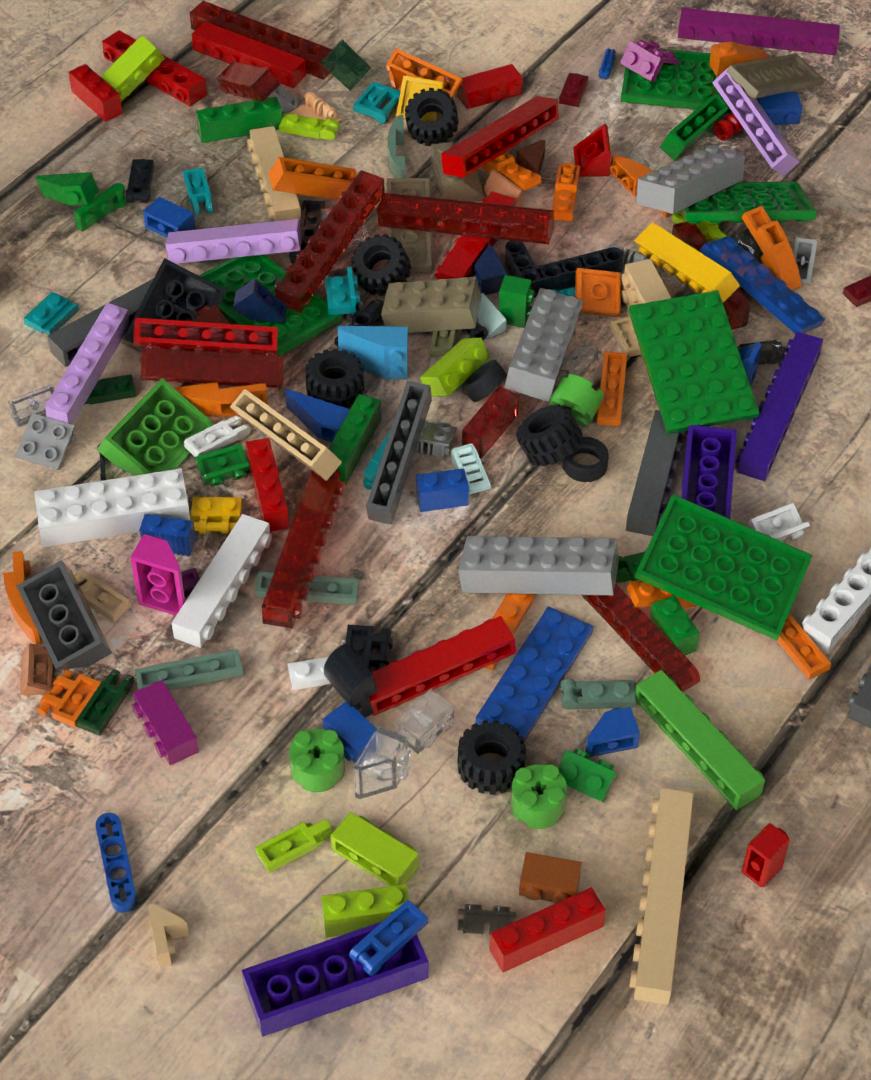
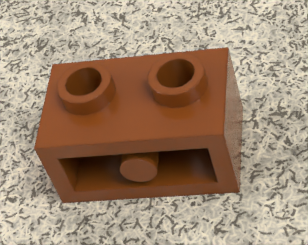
M526 852L520 878L519 895L525 896L530 900L541 899L557 903L577 894L582 862Z

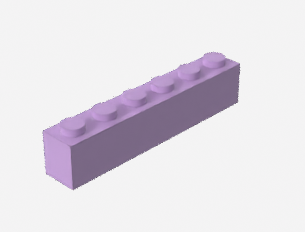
M727 68L712 83L770 167L785 176L800 162L756 98L748 96L745 92L746 90L731 79V76L726 72Z
M299 219L169 232L165 245L168 259L178 264L300 251L302 234Z
M106 303L45 405L46 417L73 425L129 328L127 309Z

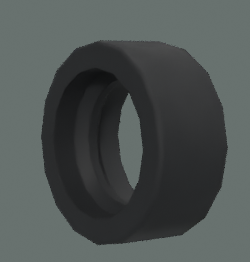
M491 360L478 368L464 382L462 390L473 402H478L500 386L505 380L507 373L496 360Z
M582 437L578 448L562 461L563 470L576 481L592 482L598 480L605 475L608 468V449L598 439ZM580 453H587L597 457L599 462L593 465H581L573 461L572 457Z

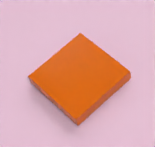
M577 268L575 298L583 301L580 313L619 317L621 309V273Z

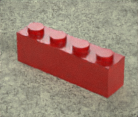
M270 438L247 441V461H250L251 465L250 473L261 519L269 523L270 532L289 529L288 509Z
M588 888L491 932L489 950L502 973L604 927L606 909L593 888Z

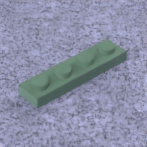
M258 572L255 597L356 605L359 579Z
M238 649L135 669L138 690L160 680H163L168 690H174L244 676Z

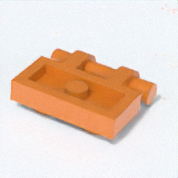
M65 670L61 676H57L54 680V686L50 692L45 693L41 698V704L37 708V712L45 716L49 710H53L51 712L53 719L76 728V719L101 682L83 674H79L75 681L71 679L74 677V674L69 670ZM62 692H66L62 699L59 698Z

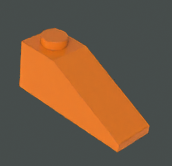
M731 41L712 45L709 66L716 76L719 77L730 65L770 57L763 49Z

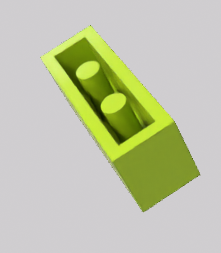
M141 35L103 73L101 78L120 94L121 101H123L165 58L153 44Z
M465 338L459 341L420 376L423 384L430 385L432 397L449 396L491 356L481 338Z
M350 812L331 834V850L389 886L406 884L419 868V853H417L414 847L399 842L390 832L378 829L363 816H357Z
M407 884L321 895L326 938L341 936L384 921L405 901L409 900Z

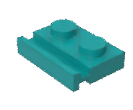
M51 292L24 317V323L41 333L45 332L47 335H50L60 329L79 311L78 304H72L69 299Z

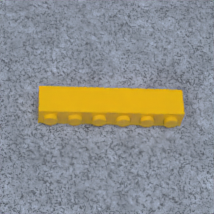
M653 222L634 240L639 247L637 250L639 254L645 255L647 258L649 257L658 268L662 266L664 271L670 276L674 274L682 284L688 283L689 287L696 293L699 291L705 293L718 290L722 303H724L740 286L730 271Z

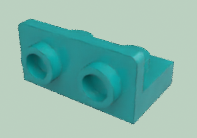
M347 267V276L325 277L328 315L354 314L356 312V304H360L359 290L354 289L358 288L357 275L352 274V267Z

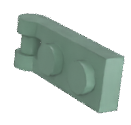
M565 679L560 682V690L564 694L561 698L564 709L635 708L636 698L633 680L575 682L572 679Z

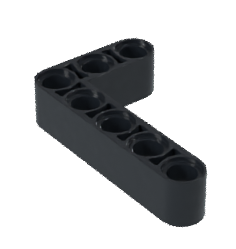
M510 240L505 245V264L509 273L514 277L532 280L531 289L535 290L534 298L537 297L540 288L560 291L575 287L577 268L620 273L623 271L624 254L621 249L616 247L535 266L522 241Z

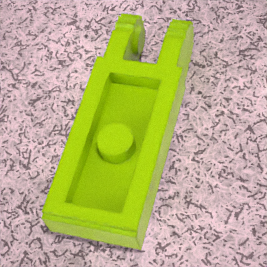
M285 113L279 125L281 133L325 140H334L337 134L336 131L338 132L340 128V123L337 120L329 118L322 120Z

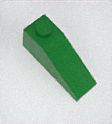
M92 172L37 175L36 177L44 197L67 205H88L99 192Z

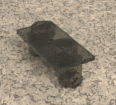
M781 341L759 342L762 344L758 365H772L782 362L786 347H782ZM754 343L739 344L737 348L741 349Z
M465 904V909L458 910L459 914H464V919H458L457 930H462L464 934H483L484 924H489L490 935L491 932L513 923L510 922V918H516V912H510L511 908L505 906H493V911L482 910V905Z

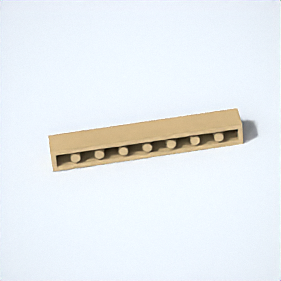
M661 788L659 798H653L651 814L656 815V822L650 821L648 838L654 839L653 845H647L645 859L646 862L651 863L650 870L644 869L642 886H647V894L641 893L639 911H644V919L638 918L636 936H641V943L635 944L633 961L638 962L637 970H631L629 985L630 988H635L634 1000L669 1005L694 794L692 792Z

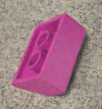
M144 534L130 557L139 605L176 616L185 603L180 566L168 541Z

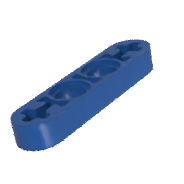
M105 813L97 818L96 831L111 904L116 911L124 913L131 911L135 907L137 897L121 821L116 814ZM106 824L112 825L113 836L108 837ZM112 845L121 847V851L116 855L106 853L107 848ZM116 869H124L126 871L125 876L120 879L112 878L111 873ZM124 887L127 901L121 902L119 888Z

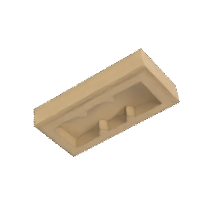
M631 318L611 321L610 328L623 353H627V358L642 355Z

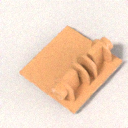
M307 92L304 96L306 103L288 112L289 114L314 117L322 120H327L328 118L337 120V122L342 120V117L336 113V109L330 107L322 98H318L314 92Z

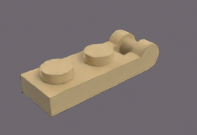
M79 569L74 574L79 586L82 584L80 588L88 605L113 623L131 608V601L85 570Z

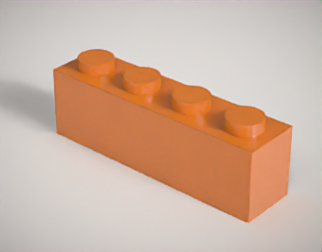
M278 157L268 173L272 190L347 202L350 201L360 186L354 168Z

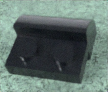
M344 643L335 649L326 660L324 675L350 708L354 707L366 718L373 714L369 696L378 692L373 674L348 644Z

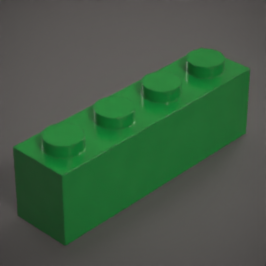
M715 93L672 129L660 145V148L674 161L677 160L713 129L714 124L723 119L730 107L725 100Z
M268 97L260 100L196 110L197 129L201 142L206 143L250 135V130L271 126H274L275 130H279V125L282 121V109L278 98Z
M362 394L357 396L329 447V450L342 463L329 477L328 481L346 486L381 421V400Z

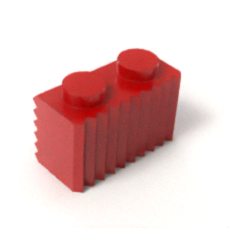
M768 823L747 844V852L745 853L741 871L759 887H765V884H768L769 880H772V877H775L776 873L782 870L790 842L787 833L781 828H776L773 824Z

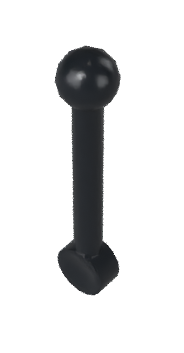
M100 453V478L103 481L106 480L105 457Z

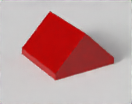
M603 124L573 147L575 165L580 166L579 177L609 176L611 149L608 126Z

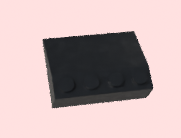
M164 258L122 340V344L146 356L186 371L196 350L133 346L135 319L149 318L210 323L226 290Z

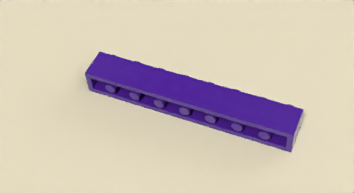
M797 331L794 339H789L785 350L787 355L782 354L779 362L780 370L776 369L772 378V383L774 384L773 386L768 385L765 393L766 401L762 400L758 409L760 415L752 421V433L747 432L743 443L745 448H740L736 462L739 463V474L766 481L819 359L823 344L822 338Z

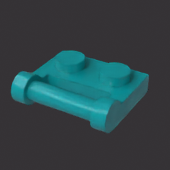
M372 82L353 104V111L373 117L377 122L383 124L388 120V115L399 103L401 91ZM387 98H391L383 110L379 109Z

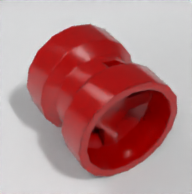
M731 113L724 120L717 121L713 129L718 139L726 141L732 135L741 132L743 126L734 113Z

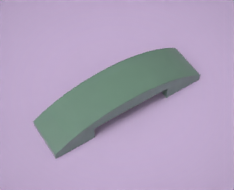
M399 115L392 123L388 133V164L394 178H406L405 156H396V145H404L403 115Z

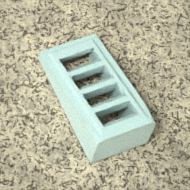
M470 443L453 448L451 450V463L455 469L464 468L469 485V495L491 489V484L474 445ZM477 479H480V480H481V481H478V482H475V483H471V484H470V481H474V480H477Z

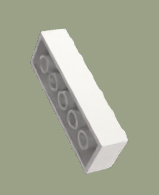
M182 468L34 491L38 527L43 547L140 532L139 529L144 514L190 520Z

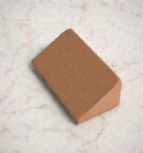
M493 169L483 188L484 194L488 196L491 191L513 197L515 198V211L522 207L523 190Z
M29 643L22 653L20 695L28 696L49 693L53 687V662L46 647Z

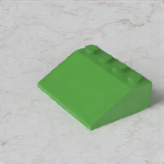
M161 378L103 439L97 450L115 466L134 476L174 470L190 454L184 447L185 439L215 424Z

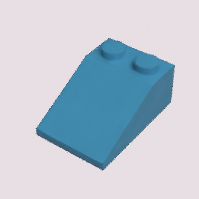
M338 326L339 351L347 350L348 353H354L356 358H360L365 372L383 379H407L408 327Z

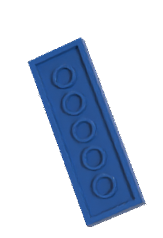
M726 236L706 243L701 248V253L730 271L746 292L795 334L797 331L806 333L820 327L825 319L819 314L817 309L810 307L799 294L789 289L783 280L775 277L768 267L761 265L754 258L753 254L739 246L734 238Z
M547 607L477 714L476 723L481 725L484 720H488V723L498 720L499 724L503 725L506 722L510 724V729L516 728L519 731V736H523L525 742L560 686V682L565 678L592 635L594 626Z

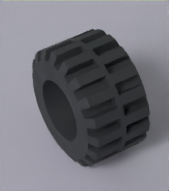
M429 88V91L422 89L420 94L416 92L413 94L414 99L410 98L408 106L405 107V118L411 137L414 140L417 139V142L420 144L425 142L426 146L439 144V142L446 143L447 138L452 139L454 136L453 132H457V125L459 124L457 107L453 97L450 98V94L447 92L443 94L442 89L439 88L437 91H434V88ZM428 112H439L443 115L441 119L433 123L421 120Z
M375 234L374 238H370V236L365 238L366 241L364 243L360 242L358 244L359 248L354 249V256L351 257V263L353 264L351 267L354 275H357L358 282L366 292L369 291L372 295L377 293L379 296H384V293H387L389 283L407 282L406 278H410V259L401 242L397 241L395 237L389 238L388 234H383L380 237L379 234ZM390 260V263L385 268L378 271L372 270L379 261Z
M327 349L323 350V353H316L315 358L311 357L308 360L309 364H306L305 367L307 396L349 408L352 403L354 404L359 394L363 395L364 367L361 364L360 358H356L354 353H348L347 350L338 351V349H333L329 351Z
M560 404L549 405L533 412L522 421L523 423L519 425L516 432L520 446L529 461L536 466L552 465L564 460L578 448L583 435L569 408Z
M484 720L481 725L477 723L471 725V730L466 729L463 732V737L459 739L457 764L458 773L461 774L462 781L464 783L468 782V787L472 790L478 788V793L482 794L485 791H489L490 795H496V791H500L502 794L507 792V787L512 789V782L517 770L525 768L526 745H524L523 736H519V731L516 728L510 729V724L505 722L502 725L499 724L498 720H493V723H488V720ZM486 753H496L501 755L503 759L490 762L483 760L479 756Z

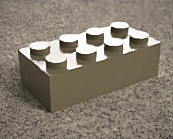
M476 277L389 283L381 316L385 326L408 327V333L476 328L482 296Z

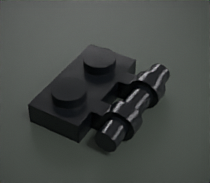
M348 624L345 643L348 644L368 670L370 666H376L378 670L391 663L389 650L392 649L393 639L391 638L390 629H382L381 635H374L373 626ZM372 647H378L379 654L371 653Z

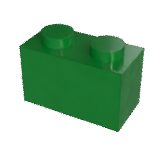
M505 275L499 293V311L506 318V325L525 328L533 307L530 306L535 290L531 289L532 280Z
M675 595L652 603L649 623L672 658L675 660L697 651L700 632Z

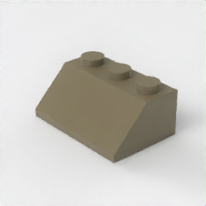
M453 142L431 144V165L443 206L482 201L485 195L477 170L465 178L443 174L441 153L456 144Z

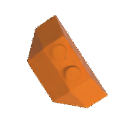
M395 48L386 64L392 87L400 91L403 75L444 82L443 94L445 92L449 93L450 98L454 97L463 81L462 78L398 48Z

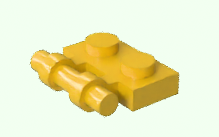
M193 497L191 521H194V530L199 531V534H207V532L229 534L241 517L242 497Z

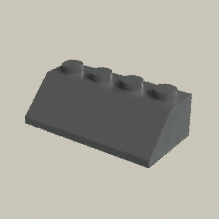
M62 560L17 585L57 670L90 666L112 653L73 572Z

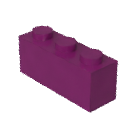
M163 680L133 692L135 703L132 704L133 711L138 719L142 718L144 720L143 727L147 736L155 739L156 743L154 745L160 758L165 757L168 764L172 765L199 752L197 737Z

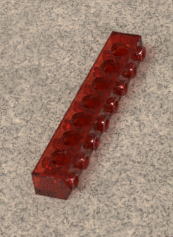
M202 1L190 12L192 30H196L206 21L306 59V73L322 80L337 67L336 50L209 2Z
M360 170L358 175L351 179L347 190L341 193L337 204L331 207L327 218L320 222L317 232L310 236L307 246L298 253L294 264L287 268L286 275L275 286L274 292L276 297L286 304L287 308L299 313L305 308L383 197L384 178Z

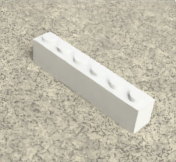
M244 514L241 515L172 621L175 639L199 648L203 647L206 640L211 639L216 624L225 617L230 602L233 603L235 601L238 590L242 584L247 582L252 567L258 565L264 548L270 546L272 535L270 534L269 523Z

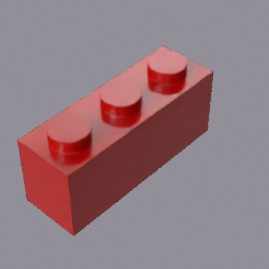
M84 64L68 72L71 91L105 122L123 114L120 94L88 65Z
M513 64L463 77V81L457 90V97L468 110L522 94L523 77Z

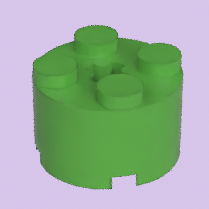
M564 374L549 402L553 406L556 404L567 406L577 424L581 427H587L604 399V393L599 388L595 391L591 388L593 383L581 376L569 374L566 377Z
M311 729L299 731L295 735L289 749L293 780L302 785L303 789L310 792H324L333 788L339 779L341 781L345 772L344 747L338 734L333 730Z
M535 764L517 770L512 782L511 810L518 821L520 819L527 823L528 827L534 829H544L556 824L558 819L563 816L566 806L567 784L558 768L552 764Z

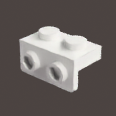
M794 503L748 521L750 528L781 542L788 537L792 541L804 536V530L810 527L809 522H802Z

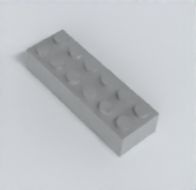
M708 145L702 150L695 151L689 156H684L678 161H673L671 164L660 167L658 170L649 172L647 175L639 178L636 204L671 214L683 210L742 181L745 155L737 154L735 150H721L718 146Z
M539 289L510 364L505 389L544 401H550L583 305L582 300L576 299L573 296L562 295L549 289Z
M467 536L458 569L462 592L613 595L619 564L617 538Z

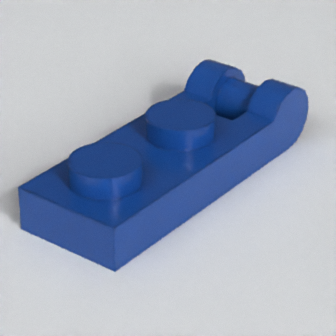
M407 900L355 945L350 951L349 957L356 963L360 962L364 966V971L373 976L390 957L429 923V918L412 902ZM371 948L377 952L372 957L367 953Z

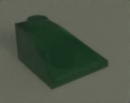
M343 39L321 61V64L350 91L372 67Z

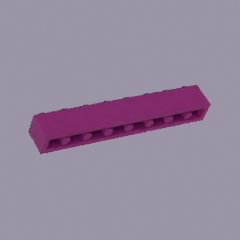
M682 8L678 38L718 43L731 41L754 47L836 55L840 25Z

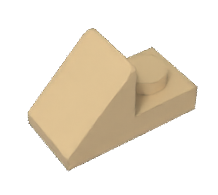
M154 903L147 904L160 968L172 966L170 954H175L173 939L189 935L187 921Z

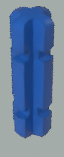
M608 48L605 50L599 69V78H609L616 51L614 49Z

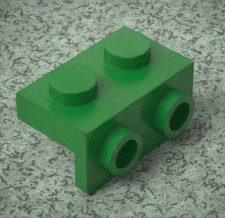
M241 443L195 457L204 486L210 484L211 487L224 483V480L234 478V480L244 478L251 469L250 461H247Z
M575 748L574 752L566 750L558 770L563 775L567 786L604 803L614 778L617 779L619 775L613 771L614 765L601 759L598 764L588 760L590 754Z

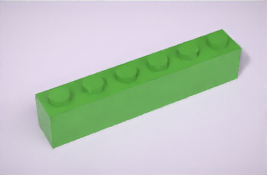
M660 670L636 684V702L736 811L762 795L765 783L762 773L749 764L744 754L734 748L722 731H718L711 723L710 718L705 713H702L694 705L693 700L677 687L673 678L668 677Z

